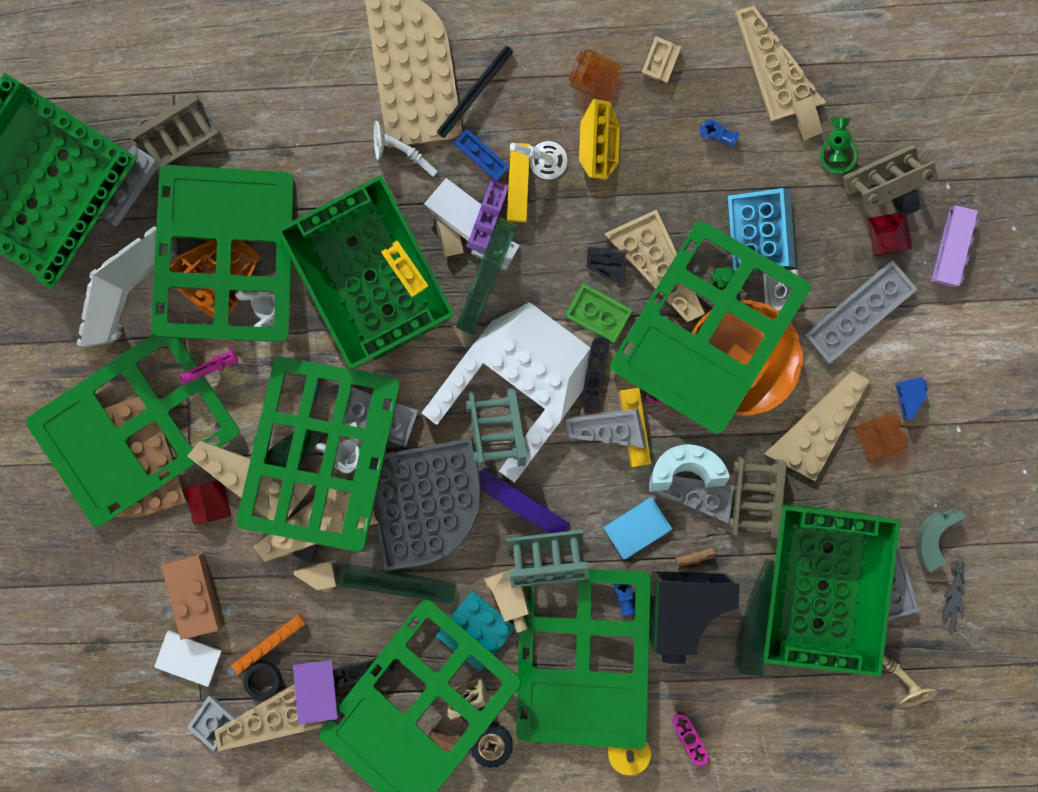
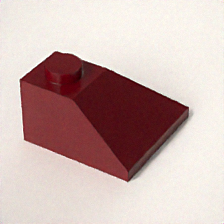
M894 213L867 218L874 256L912 249L907 216Z

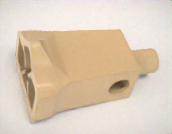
M509 570L485 578L486 585L492 590L504 621L513 620L517 633L527 630L524 615L530 613V608L524 586L511 588Z

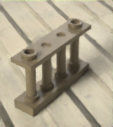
M195 93L128 133L133 141L143 143L150 156L160 163L154 172L157 176L162 166L176 165L205 146L216 144L219 138L222 137V134L217 129L211 131L198 109L202 102ZM188 112L192 113L205 134L198 141L194 140L182 120V116ZM172 122L177 125L189 145L180 152L166 131V126ZM155 132L160 134L173 155L164 162L149 140L150 136Z
M913 144L843 176L846 192L851 195L860 191L866 211L938 179L935 162L932 161L925 165L920 164L917 149ZM910 167L914 168V170L907 173L903 172ZM893 175L896 176V178L890 181L885 180L886 178L891 177ZM875 183L879 185L870 190L867 188Z
M737 456V461L733 463V473H736L732 518H729L728 529H731L733 535H737L738 528L766 530L772 538H778L784 496L786 461L775 459V464H772V466L744 464V459L741 456ZM743 471L771 473L774 475L773 483H770V485L742 483ZM741 490L770 492L772 494V501L769 503L740 502ZM739 510L768 511L770 513V521H740Z

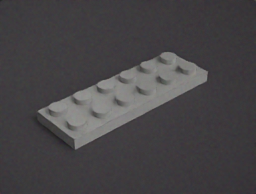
M891 260L807 331L804 336L822 358L830 364L913 294L917 288L897 264Z

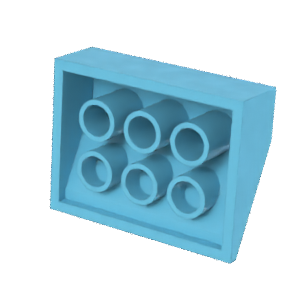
M780 188L728 196L731 237L784 268L796 267L790 190ZM732 254L733 270L735 272L741 260Z

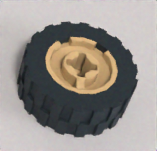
M492 723L471 749L472 757L475 758L476 762L488 768H497L505 764L506 760L510 758V754H512L513 747L509 731L503 725ZM489 742H491L492 744H495V747H494V748H489V747H488Z

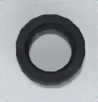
M916 189L892 199L896 210L902 216L914 213L920 208Z
M268 661L257 662L245 673L243 680L245 691L257 700L268 699L279 690L282 683V675L275 664ZM265 669L273 675L274 684L269 690L258 691L253 687L252 676L257 670Z

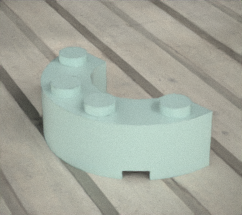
M679 445L667 450L658 459L650 477L649 492L669 490L673 476L683 471L699 475L704 481L706 488L725 486L730 477L725 464L712 451L697 445Z

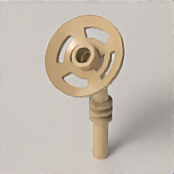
M884 656V668L891 671L892 674H896L910 688V694L900 702L901 707H911L924 703L938 694L936 689H921L900 668V664Z

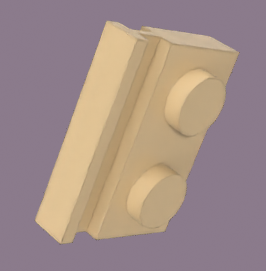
M655 36L641 74L667 84L681 46Z

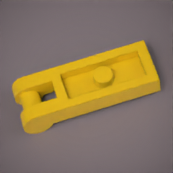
M398 241L394 242L393 246L388 250L384 249L381 251L412 297L429 287ZM398 252L401 257L394 261L392 256Z

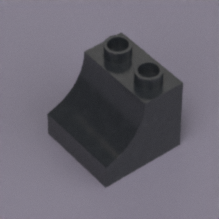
M651 571L649 641L656 654L662 655V662L669 664L686 663V655H697L700 638L707 626L721 614L739 609L740 584L726 573Z

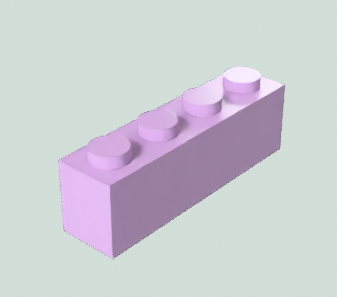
M957 205L949 208L931 282L950 287H957L963 282L965 273H963L964 265L969 260L968 249L974 240V235H972L973 229L976 228L979 220L977 210Z

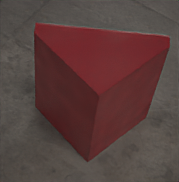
M219 480L185 488L193 525L231 516L225 487Z

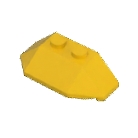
M593 99L580 122L579 161L589 177L606 180L619 164L620 123L612 109L611 102Z

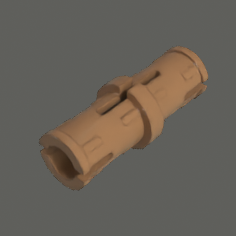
M710 547L698 552L691 551V554L676 557L675 561L677 562V568L681 569L691 565L698 566L700 563L714 560L716 557L713 555L715 554L713 548Z

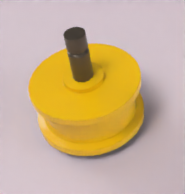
M647 740L645 747L642 749L608 747V757L612 767L619 773L636 775L648 766L651 750Z

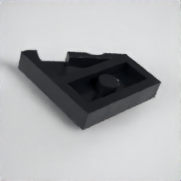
M588 247L587 268L598 272L603 278L610 279L618 284V287L623 288L627 251Z

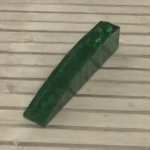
M499 218L456 328L472 335L475 334L518 225Z
M766 559L750 593L744 612L740 637H737L736 649H739L738 657L735 656L734 668H737L739 674L763 676V652L774 570V561L772 559Z
M340 563L337 577L339 587L451 604L456 586L452 583L421 576Z

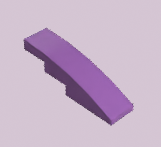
M491 178L466 247L485 253L509 184L501 181L495 182Z

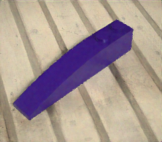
M485 467L480 471L482 491L549 533L564 532L569 525L568 521Z

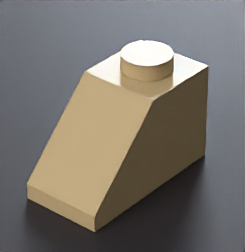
M334 562L299 568L294 571L296 577L316 590L322 589L323 592L332 591L339 584Z

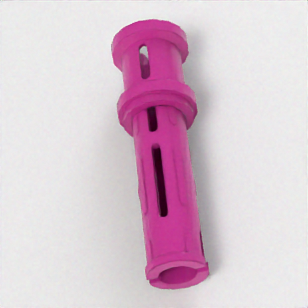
M231 348L220 356H213L211 361L180 373L179 377L183 385H186L212 372H222L224 368L230 365L239 364L236 353Z

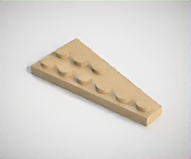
M753 5L736 11L735 16L770 122L794 115L795 111L792 104L809 96H812L815 107L825 105L826 101L823 97H820L814 85L805 77L803 70L788 50L779 42V38L768 27V23Z
M657 209L604 234L618 250L627 251L626 259L655 289L677 255ZM676 284L666 300L686 322L704 315L705 313L696 293L681 284ZM660 291L659 294L664 298L665 294Z
M850 371L764 454L774 460L783 459L787 462V467L816 481L865 390L869 379L854 371Z
M329 489L320 530L342 534L350 498L349 492ZM313 501L287 520L286 523L308 527ZM372 513L370 525L379 523ZM359 518L357 529L364 528L366 518ZM269 534L257 543L254 548L263 561L268 562L315 545V543Z
M295 684L216 729L218 751L322 728L327 720L298 724Z

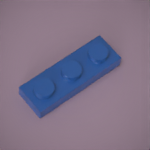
M468 129L454 141V145L495 182L510 167Z

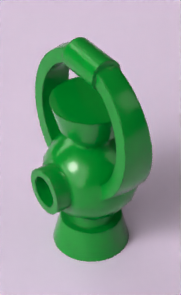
M848 117L831 118L835 129L830 132L828 140L821 148V163L832 174L844 175V173L850 171L855 166L858 160L857 146L852 141L851 133L846 129L851 119ZM838 137L842 138V142L838 141ZM829 145L834 150L829 161L834 162L849 161L844 150L851 146L854 158L850 166L847 168H831L825 161L827 146Z

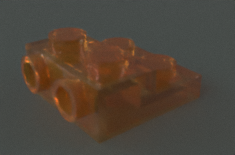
M591 49L580 52L576 60L579 63L577 69L573 70L569 76L570 86L599 100L608 101L622 66Z
M886 412L853 427L868 462L907 448L908 438L904 432L900 431L898 425L901 423L896 414L893 415L892 412Z

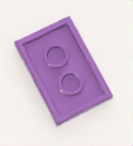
M332 660L293 665L298 724L337 719Z

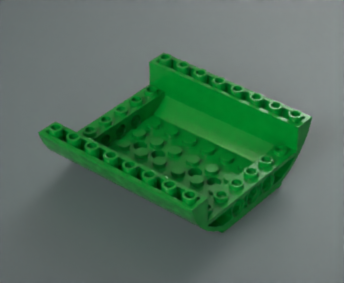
M5 72L0 78V254L35 275L37 281L53 290L137 160V157ZM67 151L69 156L66 160L62 161L60 153ZM52 167H57L58 174L54 177H51L49 173L50 169ZM32 199H36L38 202L37 207L34 209L29 207V202ZM21 215H26L27 222L24 225L19 223Z

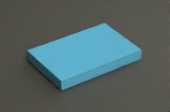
M652 497L603 527L624 560L672 530Z

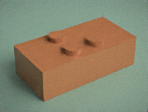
M204 553L161 565L180 640L221 629L223 624Z

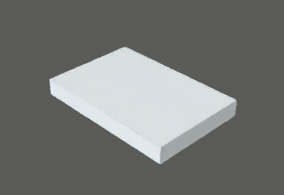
M446 178L424 203L423 207L466 240H469L481 204Z
M169 630L166 633L154 667L209 687L222 649L192 638L180 640L178 633Z

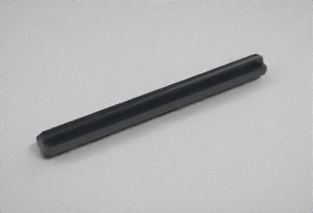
M505 46L440 126L437 130V134L440 137L445 138L509 59L513 53L510 47Z

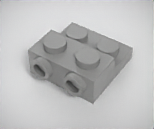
M208 696L187 728L212 751H218L215 730L239 717V715L231 708L224 707L213 696Z

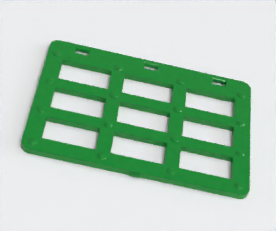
M277 357L272 365L257 434L253 440L254 447L236 519L237 526L245 530L354 552L362 551L366 545L400 382L394 377L286 357ZM286 372L307 376L298 416L277 412ZM319 378L340 382L331 422L310 418ZM352 385L374 388L365 428L344 425ZM386 399L392 400L389 411L383 410ZM274 424L295 427L286 468L265 464ZM307 430L328 434L320 474L298 470ZM341 436L362 440L353 481L332 477ZM373 458H379L376 470L370 469ZM262 475L283 479L274 520L253 516ZM296 482L317 486L308 527L286 523ZM329 489L350 493L342 534L320 530ZM360 517L366 518L363 530L357 529Z

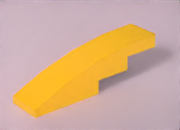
M516 143L526 147L530 146V144ZM511 150L507 222H526L529 157Z

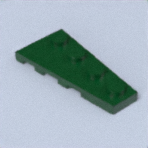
M307 430L300 463L325 433ZM294 431L268 450L266 464L286 468Z

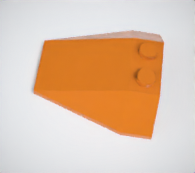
M213 239L177 256L170 263V271L214 274L216 272L217 241ZM233 241L231 243L230 273L232 275L251 276L261 255L244 241ZM177 288L206 315L214 318V290ZM230 291L228 316L236 309L239 302L235 296L236 291Z

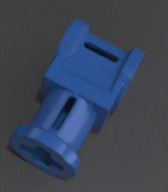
M707 120L699 129L702 138L711 139L716 142L721 141L730 145V148L734 147L739 136V132L729 131L714 120ZM708 126H711V130L713 131L710 134L707 133L708 130L706 128Z
M613 584L620 602L621 616L635 614L631 593L632 585L625 584V590H621L620 584Z

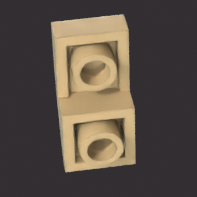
M812 96L792 104L799 121L797 124L803 140L822 133L819 116Z
M435 217L437 234L441 238L443 256L447 257L464 253L460 234Z

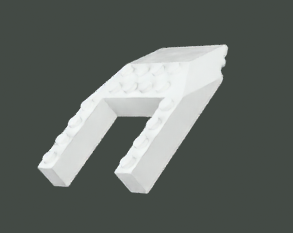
M529 302L490 322L423 410L422 414L438 425L482 365L486 364L544 408V411L524 436L527 455L526 465L518 467L517 460L508 458L499 470V472L515 483L583 391L591 348Z

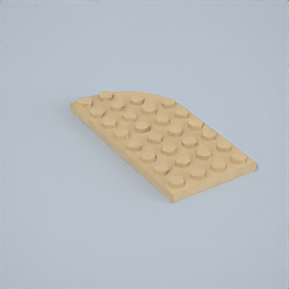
M365 0L385 134L408 146L457 139L463 133L461 118L445 138L437 134V130L458 105L449 40L441 19L432 8L421 0ZM390 144L387 146L388 149L396 148Z

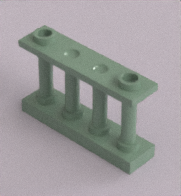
M507 389V397H504V399L474 402L473 393H469V400L466 401V411L470 412L476 449V452H473L474 464H478L479 471L483 470L484 461L513 458V460H517L518 467L525 466L527 455L515 389ZM508 408L509 414H506V416L477 419L476 409ZM506 423L511 425L512 431H509V433L483 436L479 434L478 426ZM514 442L512 450L482 453L481 443Z
M583 530L506 538L508 552H514L515 570H509L511 588L589 579L587 562H581L579 544H584ZM571 545L573 563L561 564L559 547ZM552 548L554 565L542 567L540 549ZM533 550L534 568L523 569L521 551Z

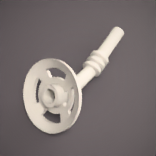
M374 121V147L377 160L381 159L384 146L390 144L405 152L407 157L414 160V163L417 162L432 177L438 172L421 157V153L418 154V150L415 151V148H411L392 136L384 134L379 122Z
M545 141L535 147H526L516 143L510 145L511 151L522 153L529 157L532 171L542 179H555L566 169L567 154L558 143ZM544 146H552V147H555V148H557V149H556V150L551 149V148H546V149H544L543 147H544ZM562 154L563 163L561 168L557 166L558 155ZM539 158L540 164L535 166L534 159ZM541 170H544V171H554V173H553V174H544V173H542V172H540V171H541Z

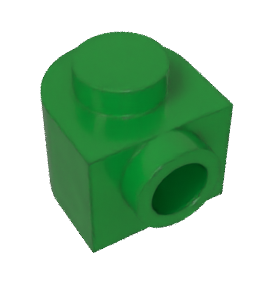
M729 267L714 269V273L711 274L712 284L718 289L726 288L735 273L734 270Z

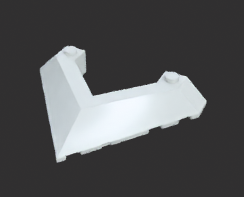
M155 226L145 232L144 239L137 238L119 251L118 254L105 261L98 270L94 269L90 272L91 282L87 287V296L81 318L85 322L80 325L79 334L82 337L81 340H77L78 346L90 347L113 343V341H117L121 336L123 326L119 324L128 292L154 270ZM176 237L171 240L170 263L177 256L178 246ZM161 245L160 256L167 255V245Z

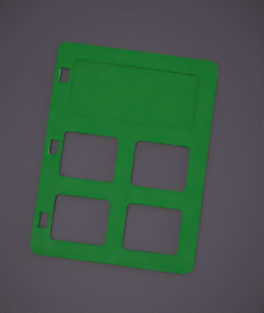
M164 165L160 168L151 331L154 336L159 338L284 342L287 340L289 334L291 257L277 229L292 222L293 176L290 173ZM164 187L171 188L170 197L163 198ZM175 237L216 240V272L214 274L171 272V240ZM233 241L275 243L277 246L275 276L232 275L230 273L231 243ZM161 245L168 246L167 255L160 256ZM171 288L214 290V323L211 325L169 323L167 321L169 290ZM230 291L274 293V325L272 327L229 325ZM158 303L165 304L164 314L157 315Z
M704 221L697 222L611 361L610 368L615 374L715 434H720L725 430L808 295L811 286L808 281ZM705 239L741 260L739 267L724 290L714 287L686 269L698 247ZM691 240L696 243L692 253L685 251ZM753 269L764 272L792 290V293L774 320L767 318L736 298ZM676 284L685 286L714 304L709 316L695 335L659 313ZM661 291L663 294H665V297L663 298L662 302L658 304L654 301L658 296L659 292ZM727 313H731L764 333L763 340L748 364H742L709 343V340ZM630 342L634 347L630 354L627 355L623 351Z
M151 335L26 419L28 429L93 526H102L196 464L188 457L194 447L190 446L170 415L171 409L194 394H200L221 426L219 431L205 439L204 442L208 443V441L217 436L220 442L215 444V446L222 447L239 434V427L205 376L182 385L160 399L139 369L138 362L164 345L169 347L185 372L197 367V363L180 338H159ZM121 373H124L145 404L146 409L125 424L117 427L96 397L95 391ZM155 421L176 451L178 457L154 474L148 475L127 444V439ZM167 469L171 474L161 480L158 474ZM118 502L121 507L111 513L109 507Z
M525 566L523 569L534 568V566ZM588 568L589 579L569 581L578 584L577 618L536 616L535 585L524 586V590L526 587L532 588L531 599H527L530 613L524 615L528 629L519 632L518 676L521 679V686L517 690V738L521 741L626 749L644 748L647 743L650 574L646 571ZM592 584L634 585L636 587L635 620L593 619L591 617ZM534 632L575 634L577 636L576 669L534 667ZM591 635L633 637V673L592 671L590 669ZM524 647L530 648V659H523ZM522 707L528 708V718H522Z
M423 600L338 706L337 716L341 711L345 715L342 721L337 723L334 721L335 719L327 720L319 731V737L377 792H438L520 688L521 679L430 600ZM417 618L420 622L413 630L409 625ZM428 618L459 644L456 651L437 673L407 647L408 642ZM471 655L502 681V686L482 711H479L450 685V680ZM395 659L402 662L426 684V689L405 714L375 687V684ZM379 664L383 669L375 676L372 672ZM437 697H441L469 722V728L450 752L442 749L417 725L420 718Z

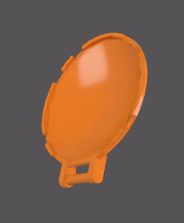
M738 300L771 320H774L780 312L765 303L752 300ZM711 311L701 318L694 327L692 334L695 335L699 332ZM727 313L709 340V343L742 364H748L763 340L764 333L731 313ZM791 322L734 415L749 416L769 411L782 403L795 388L803 366V350L799 335Z

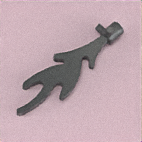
M956 562V567H951V571H956V575L950 589L944 595L945 598L951 596L942 614V619L945 620L947 614L951 612L949 632H952L955 626L956 607L959 608L961 613L964 611L963 599L957 590V587L964 590L961 580V573H963L964 569L963 562Z

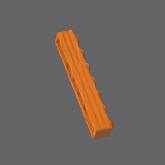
M299 613L275 633L231 665L232 668L239 675L307 622Z

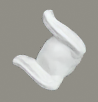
M255 291L235 292L238 300L251 301L255 315L261 319L254 327H272L274 325V293Z
M356 422L350 424V426L358 427ZM351 438L339 444L334 465L336 469L346 474L356 469L362 440ZM317 443L316 449L324 454L326 443Z

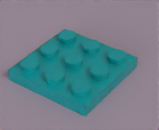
M473 590L451 616L457 624L493 655L515 630L512 622H505L502 614ZM440 629L436 634L441 641L456 651L459 646L458 642L443 629ZM472 655L466 660L479 672L485 667Z

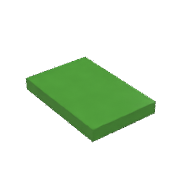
M582 283L564 317L615 344L633 310Z

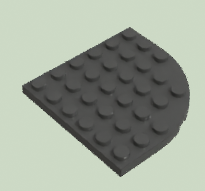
M473 437L385 454L373 508L374 516L379 522L376 524L385 571L424 565L439 560L454 551L470 534L477 520L482 499L480 471L478 464H474L473 452H476ZM379 458L372 459L370 469H377Z

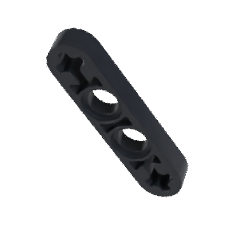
M603 337L595 338L591 344L581 399L582 407L588 411L596 409L599 404L609 343ZM599 340H602V344L605 345V348H602L600 354H604V358L592 356L593 352L597 353L598 347H595V343H598ZM594 359H599L602 362V367L599 370H594L591 366V362ZM590 378L598 380L599 385L597 388L591 389L588 386ZM586 389L591 392L597 391V396L593 394L592 400L595 401V405H591V408L587 407L588 405L584 403L585 399H589Z
M376 658L333 669V676L334 673L337 676H341L344 674L343 671L346 670L347 681H345V677L340 678L338 683L334 680V688L358 682L368 670V665L373 663ZM395 659L394 661L397 663L394 665V668L389 666L383 675L397 671L400 661ZM378 664V671L372 674L377 676L382 670V667ZM357 668L360 676L352 678L349 674L350 669Z

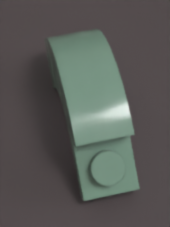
M949 509L943 513L944 516L941 513L934 512L920 526L916 537V553L925 571L932 572L946 564L939 549V538L946 528L966 518L961 510Z

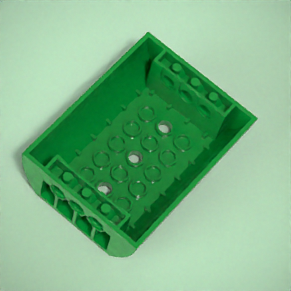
M382 175L277 229L281 240L350 370L375 361L436 329L455 316ZM350 237L357 238L358 244L355 247L348 246L347 241ZM396 241L402 246L429 286L414 297L410 295L381 253L384 249L388 250ZM398 252L392 256L394 261L401 257ZM374 271L376 274L375 279L367 281L365 278L366 272ZM387 304L393 306L394 310L391 315L383 313V307Z
M782 504L763 663L881 677L901 520L867 513ZM825 542H830L832 549L825 553L822 550V546ZM821 580L827 582V587L824 590H819L817 587L818 582ZM816 618L822 619V626L820 628L813 627V621Z

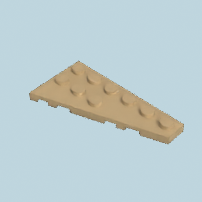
M200 440L188 457L242 498L250 458ZM262 475L255 509L269 520H274L283 479ZM295 483L288 516L313 485Z

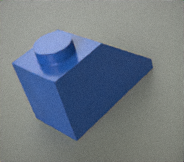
M923 377L895 382L903 420L913 419L927 397L928 386Z

